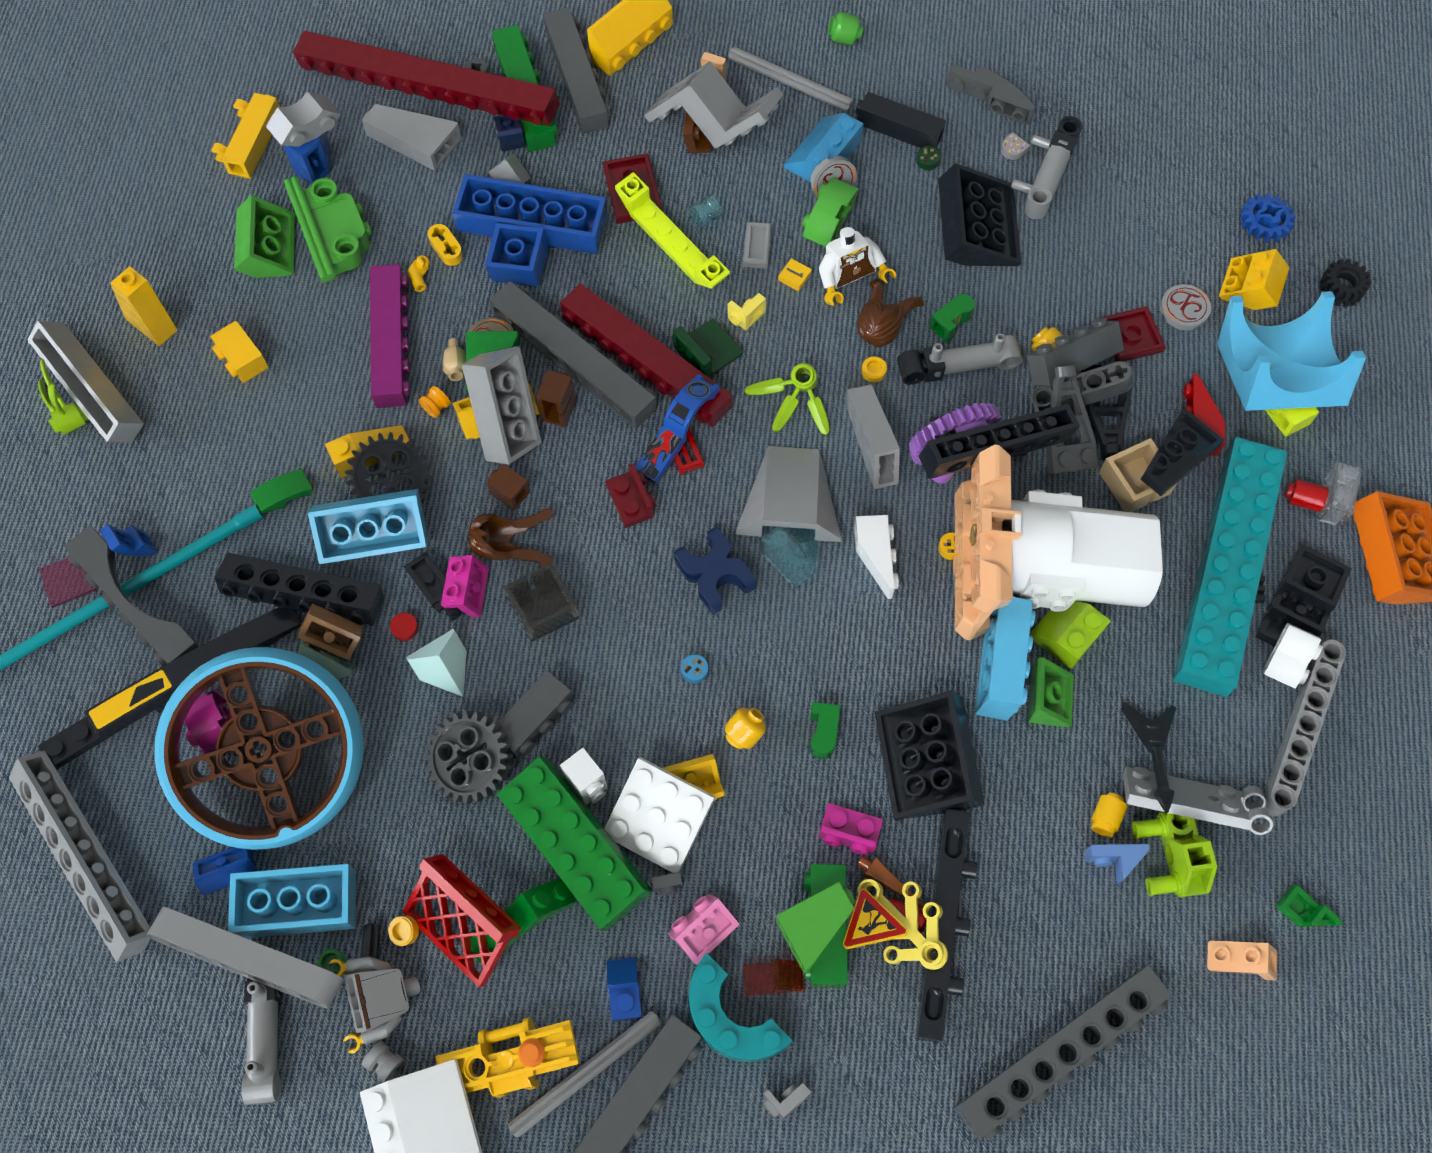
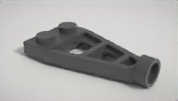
M1076 365L1054 368L1055 378L1050 408L1061 406V399L1065 395H1069L1072 398L1074 415L1080 425L1078 428L1080 440L1077 444L1064 445L1060 443L1046 447L1048 474L1098 468L1096 440L1076 380Z

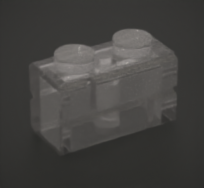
M1336 462L1327 472L1324 486L1328 487V496L1321 512H1318L1317 519L1319 521L1343 526L1353 516L1362 469Z

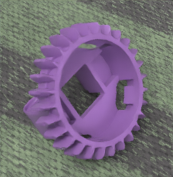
M982 402L979 405L975 403L972 406L966 405L962 409L957 408L951 413L947 412L942 417L938 416L937 420L930 421L928 426H924L921 431L916 432L909 443L911 457L915 464L922 466L919 454L929 440L937 439L953 429L956 430V433L1004 420L996 406L990 403ZM954 473L932 478V480L940 484L947 483Z

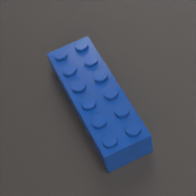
M464 174L452 215L456 231L493 237L496 223L544 228L550 247L598 254L608 217L606 197Z

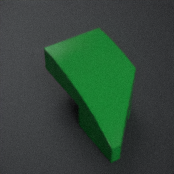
M1291 885L1275 906L1298 927L1336 926L1343 923L1326 905H1318L1299 885Z

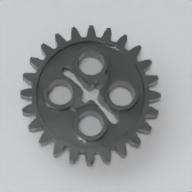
M464 711L463 715L455 712L453 713V719L451 717H444L445 726L435 725L438 734H429L433 744L425 745V748L431 751L430 755L423 757L424 760H428L431 765L425 768V771H433L429 782L438 781L435 790H445L443 797L451 798L453 796V802H461L462 800L464 803H472L473 800L480 802L483 801V796L492 797L491 789H501L498 780L508 779L503 770L512 768L509 764L505 763L506 759L513 757L512 754L505 751L512 744L503 743L507 732H497L501 724H491L492 717H483L482 712H474L473 714L472 711ZM472 731H474L476 736L473 744L470 741ZM487 743V747L483 750H480V748H482ZM450 746L453 749V755L451 758H449L448 756V749ZM485 755L488 757L489 760L487 768L483 766V758ZM454 763H457V764H456L454 767H452V768L450 769V771H449V767H450L451 765H453ZM463 770L466 773V780L464 783L461 781L460 778L461 772Z

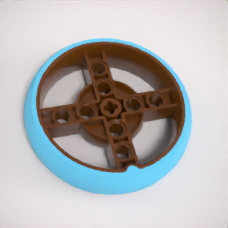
M269 647L235 650L215 657L198 667L181 682L170 697L160 717L155 738V764L159 782L166 798L177 814L190 827L213 841L235 848L251 850L271 849L296 843L328 824L340 812L351 796L359 778L364 753L362 726L358 712L340 682L321 665L305 656ZM250 670H277L296 676L312 686L324 698L331 709L295 721L281 709L261 704ZM219 681L232 716L224 723L218 734L216 750L181 762L180 738L187 714L198 697L211 685ZM237 686H243L248 691V697L244 702L237 700L234 695ZM247 713L255 715L258 720L257 726L253 729L248 728L244 723V717ZM312 721L322 723L324 732L321 736L311 734L309 726ZM284 731L294 733L296 737L294 745L288 746L283 743L281 736ZM340 735L341 758L335 779L323 798L308 812L301 815L289 780L297 773L301 766L305 747ZM257 741H260V745L265 743L267 749L263 751V756H261L260 752L255 753L254 747L258 745ZM228 751H234L238 754L239 762L237 765L227 763L225 756ZM199 761H206L210 765L209 775L199 773L197 769ZM265 768H271L276 771V782L271 783L264 779L263 772ZM225 775L231 782L241 788L259 791L271 826H246L226 820L207 808L194 794L191 787ZM279 795L286 799L287 806L285 809H277L273 805L274 796Z

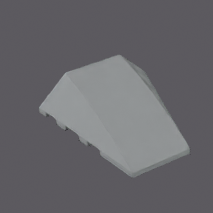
M768 446L735 535L762 536V526L815 529V540L841 542L819 449Z

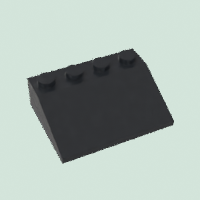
M955 163L938 179L945 260L963 266L1021 265L1012 183Z
M951 690L875 711L894 820L944 814L946 809L963 811L985 805L963 697Z

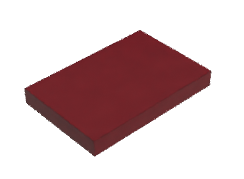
M648 153L602 162L616 224L635 221L630 216L615 189V185L633 172L647 185L650 199L663 212Z

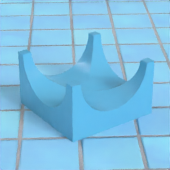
M1332 291L1322 292L1314 306L1299 318L1276 326H1262L1250 322L1243 314L1244 301L1242 297H1230L1217 345L1245 411L1348 406L1366 356L1363 351H1352L1351 355L1344 362L1341 363L1338 359L1331 336V315L1335 300Z

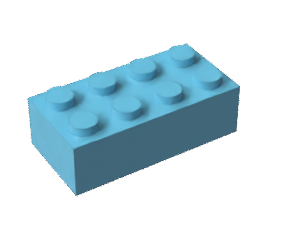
M419 489L314 505L308 512L319 564L423 548L427 546L429 540Z
M1013 597L1007 606L994 610L991 613L990 628L984 633L975 715L1007 721L1014 713L1018 712L1021 705L1026 703L1028 690L1024 688V681L1028 678L1030 672V662H1027V653H1030L1033 644V637L1029 636L1030 627L1034 625L1036 612L1032 611L1033 600Z
M349 864L230 873L228 932L244 938L356 929V871Z

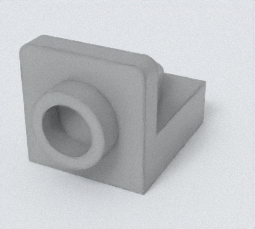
M804 1083L798 1088L795 1084H792L780 1095L783 1101L779 1103L767 1089L763 1093L766 1101L762 1104L773 1118L779 1115L783 1120L811 1095V1091Z

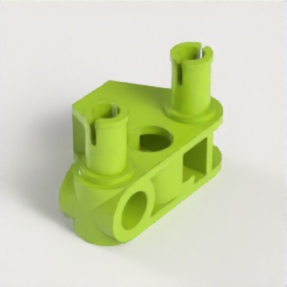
M1159 812L1156 819L1132 822L1131 828L1135 839L1152 836L1161 837L1170 875L1146 878L1145 884L1149 896L1174 892L1178 897H1187L1210 893L1217 871V863L1211 841L1198 834L1194 818ZM1173 820L1177 821L1180 824V829H1177L1173 825Z

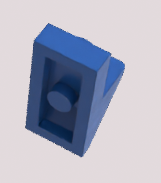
M636 957L608 960L607 987L609 989L612 1022L642 1018Z

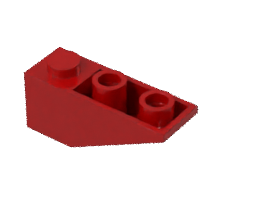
M1194 373L1189 383H1185L1183 388V398H1186L1184 408L1225 440V420L1199 375ZM1225 441L1211 455L1218 456L1225 445Z

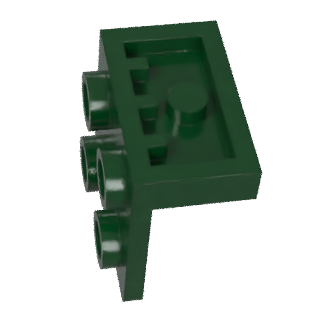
M714 319L707 321L692 332H686L682 326L673 330L674 348L688 363L707 377H711L743 354L742 349Z

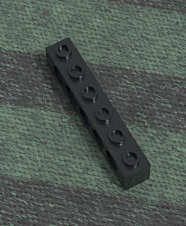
M1068 403L929 440L919 454V459L928 478L932 479L971 468L978 454L993 445L1001 446L1012 457L1067 442L1080 425Z
M228 552L214 577L219 592L228 597L236 596L255 603L263 602L273 604L279 608L287 607L300 610L306 614L313 603L359 625L373 626L384 602L382 587L379 584Z

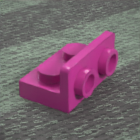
M473 555L450 557L441 606L444 608H458L471 618L481 617L489 567Z
M828 803L818 838L824 839L823 842L833 847H840V844L851 847V851L856 854H874L883 819Z

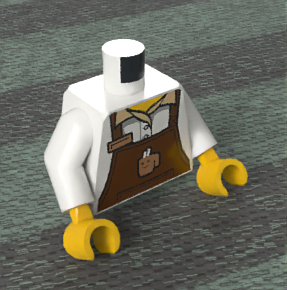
M846 227L841 229L840 238L827 244L826 254L819 266L824 289L827 288L828 291L824 297L828 305L834 306V296L837 303H843V295L835 291V289L876 272V267L879 268L878 278L883 282L888 283L885 279V274L888 271L892 278H896V272L886 267V260L878 245L869 237H863L858 231H854L853 228Z

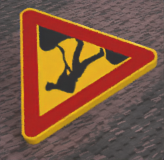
M861 889L843 941V947L845 949H852L905 937L907 929L866 889Z

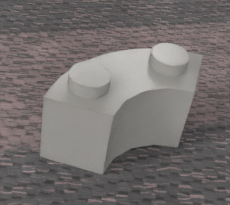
M307 91L302 99L295 104L287 107H277L266 128L281 146L298 147L331 130L341 113L326 96Z

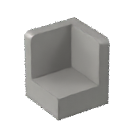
M514 153L489 171L491 177L498 180L524 184L530 178V175Z

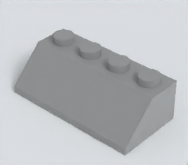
M520 347L479 354L463 363L462 368L485 460L509 465L541 444Z

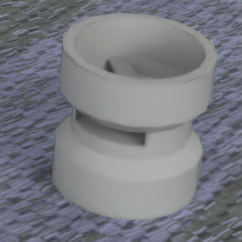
M381 1040L367 1053L362 1061V1066L368 1071H374L377 1074V1079L384 1083L392 1080L398 1074L405 1063V1059L399 1054L391 1053L390 1047Z

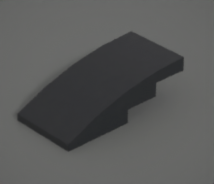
M1301 544L1269 605L1255 637L1275 647L1287 623L1319 637L1325 629L1331 612L1338 603L1352 568Z

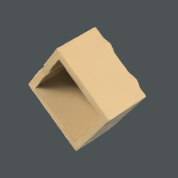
M1151 438L1106 458L1099 471V474L1124 512H1133L1146 506L1148 502L1153 503L1170 495L1177 485L1175 484L1165 494L1159 496L1140 480L1158 451Z

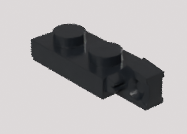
M427 552L403 566L433 609H436L438 613L444 610L452 621L461 616L458 608H444L441 606L446 578Z

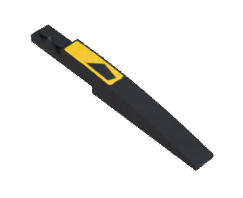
M278 607L173 660L84 711L87 715L86 717L38 745L40 751L45 750L57 770L152 711L156 710L159 713L163 711L181 682L204 663L235 650L268 647L301 627L303 622L294 609L287 607Z

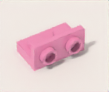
M711 894L699 898L693 905L694 909L688 915L679 917L672 924V930L668 932L670 938L676 941L696 965H698L706 953L709 954L740 925L723 903Z

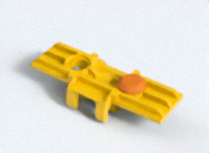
M531 1017L524 1018L521 1023L491 1031L487 1029L480 1030L478 1032L479 1044L435 1056L437 1065L454 1059L458 1060L466 1093L489 1088L491 1095L496 1098L508 1096L511 1091L523 1088L531 1090L540 1087L539 1080L534 1079L535 1075L580 1064L571 1020L535 1029ZM520 1036L521 1045L519 1047L494 1053L492 1043ZM477 1058L482 1059L485 1064V1071L481 1076L475 1075L472 1070V1064Z

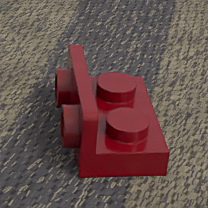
M634 464L628 465L629 472L605 481L607 490L624 528L653 518V507H656L652 493H647L644 488L646 481L642 471H637Z

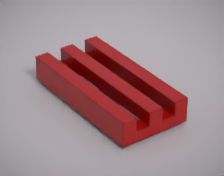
M689 427L686 438L696 461H691L684 444L680 450L686 464H682L679 454L674 458L680 476L685 474V471L689 470V472H692L697 467L699 469L704 468L703 459Z

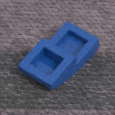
M107 524L99 530L113 552L129 556L155 555L158 552L148 534L133 525L121 531Z

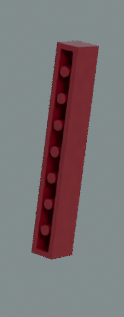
M581 283L560 302L562 318L568 324H574L578 327L585 337L593 338L604 351L611 352L617 356L624 366L632 367L643 380L652 382L660 393L668 394L674 399L680 390L698 374L702 375L704 381L712 386L716 383ZM721 387L714 399L708 400L698 409L694 415L699 422L707 423L713 428L732 408V394Z

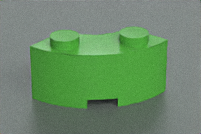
M834 177L828 184L823 183L818 192L819 198L811 214L807 213L802 226L805 227L802 237L825 247L829 242L836 240L844 221L853 209L859 188Z

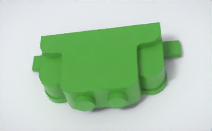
M297 176L285 179L284 184L322 283L334 280L340 273L357 268L363 260L361 253L366 252L370 247L368 236L372 235L368 222H362L361 217L365 215L360 202L355 203L353 197L348 193L338 194L335 182L328 178L318 179L312 183L311 187L303 190Z

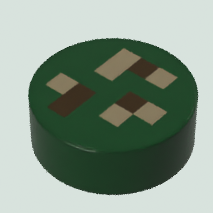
M933 146L920 148L916 157L917 165L924 170L935 169L940 162L941 155L939 150Z

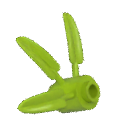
M42 358L40 366L48 386V395L43 379L38 381V388L43 401L51 412L52 418L48 422L56 434L62 432L63 435H66L86 425L85 422L89 419L77 403L70 402L67 405L55 389V385H53L47 371L45 360Z
M807 363L796 365L791 372L790 380L783 381L780 377L749 385L744 390L748 395H764L781 392L785 389V385L794 384L796 388L792 396L787 395L774 419L772 430L777 432L784 427L799 403L796 397L799 391L809 394L810 400H808L807 405L820 432L827 435L830 431L822 401L819 397H815L812 391L818 383L817 373ZM804 375H808L810 379L802 383L801 378Z

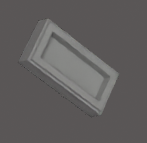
M747 222L743 267L767 269L771 223Z

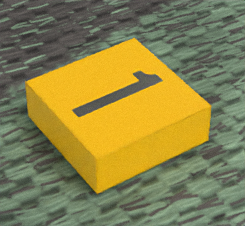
M791 258L778 275V281L799 291L811 276L812 269Z

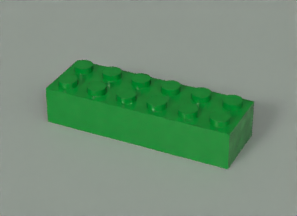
M539 756L497 793V796L600 930L612 929L654 892L550 759Z

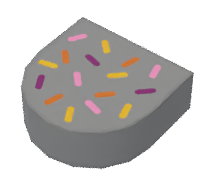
M1012 132L1003 140L1001 153L1007 159L1016 160L1029 151L1030 144Z

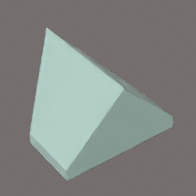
M454 629L406 657L420 681L464 697L467 651Z

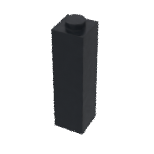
M867 92L864 100H859L855 113L858 114L857 120L864 123L863 127L919 148L924 146L937 148L943 137L946 120Z

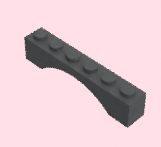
M91 525L64 545L70 553L67 559L77 569L82 566L87 572L83 577L93 588L99 586L105 592L101 595L104 601L111 608L116 605L120 609L119 618L128 627L135 626L139 631L136 637L146 647L151 644L156 650L153 656L162 666L200 647L177 622L163 621L149 616L131 604L124 594L117 577L115 552L111 551L103 537Z

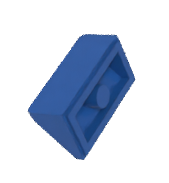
M231 847L193 862L194 883L202 895H207L230 886V873L257 871L251 849Z

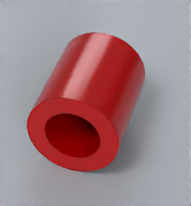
M1294 479L1292 483L1288 482L1284 491V497L1287 498L1288 504L1316 512H1321L1328 496V487L1300 479Z

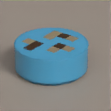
M689 655L682 661L681 674L687 682L700 683L708 675V663L700 655Z

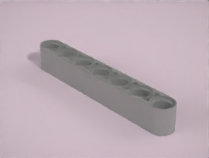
M1330 639L1321 644L1323 648L1319 657L1316 660L1311 659L1307 669L1310 670V673L1305 683L1300 687L1264 792L1266 799L1265 809L1272 816H1281L1294 807L1298 800L1346 656L1345 647L1337 640ZM1325 652L1329 653L1332 656V659L1328 658L1325 655ZM1316 675L1321 676L1325 683L1319 681ZM1308 698L1312 699L1317 707L1311 705ZM1300 722L1306 724L1309 731L1304 730L1301 727ZM1292 746L1300 751V756L1292 751ZM1283 770L1290 773L1292 781L1284 776ZM1275 795L1283 800L1284 806L1276 802Z
M167 907L161 908L146 934L158 943L325 1009L330 1008L343 982L340 976L326 969Z

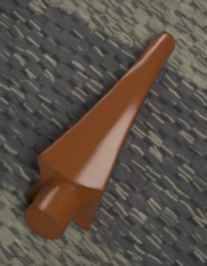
M862 855L856 864L865 871L862 877L875 880L883 887L904 897L902 893L903 884L877 857L870 861ZM908 889L909 896H913L914 894ZM918 899V907L923 908L925 903Z

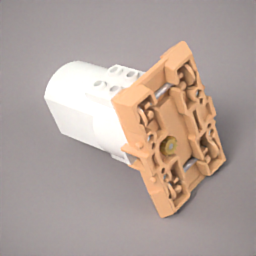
M993 445L978 454L971 467V479L962 482L955 492V549L953 558V575H955V631L965 640H972L986 633L990 628L991 613L994 610L1007 606L1013 599V594L1017 598L1033 600L1032 609L1044 607L1050 608V610L1055 612L1068 610L1075 601L1146 607L1154 599L1163 574L1160 520L1157 516L1086 508L1082 506V496H1073L1071 493L1066 492L1054 494L1046 493L1044 490L1029 491L1022 501L1011 500V456L999 445Z

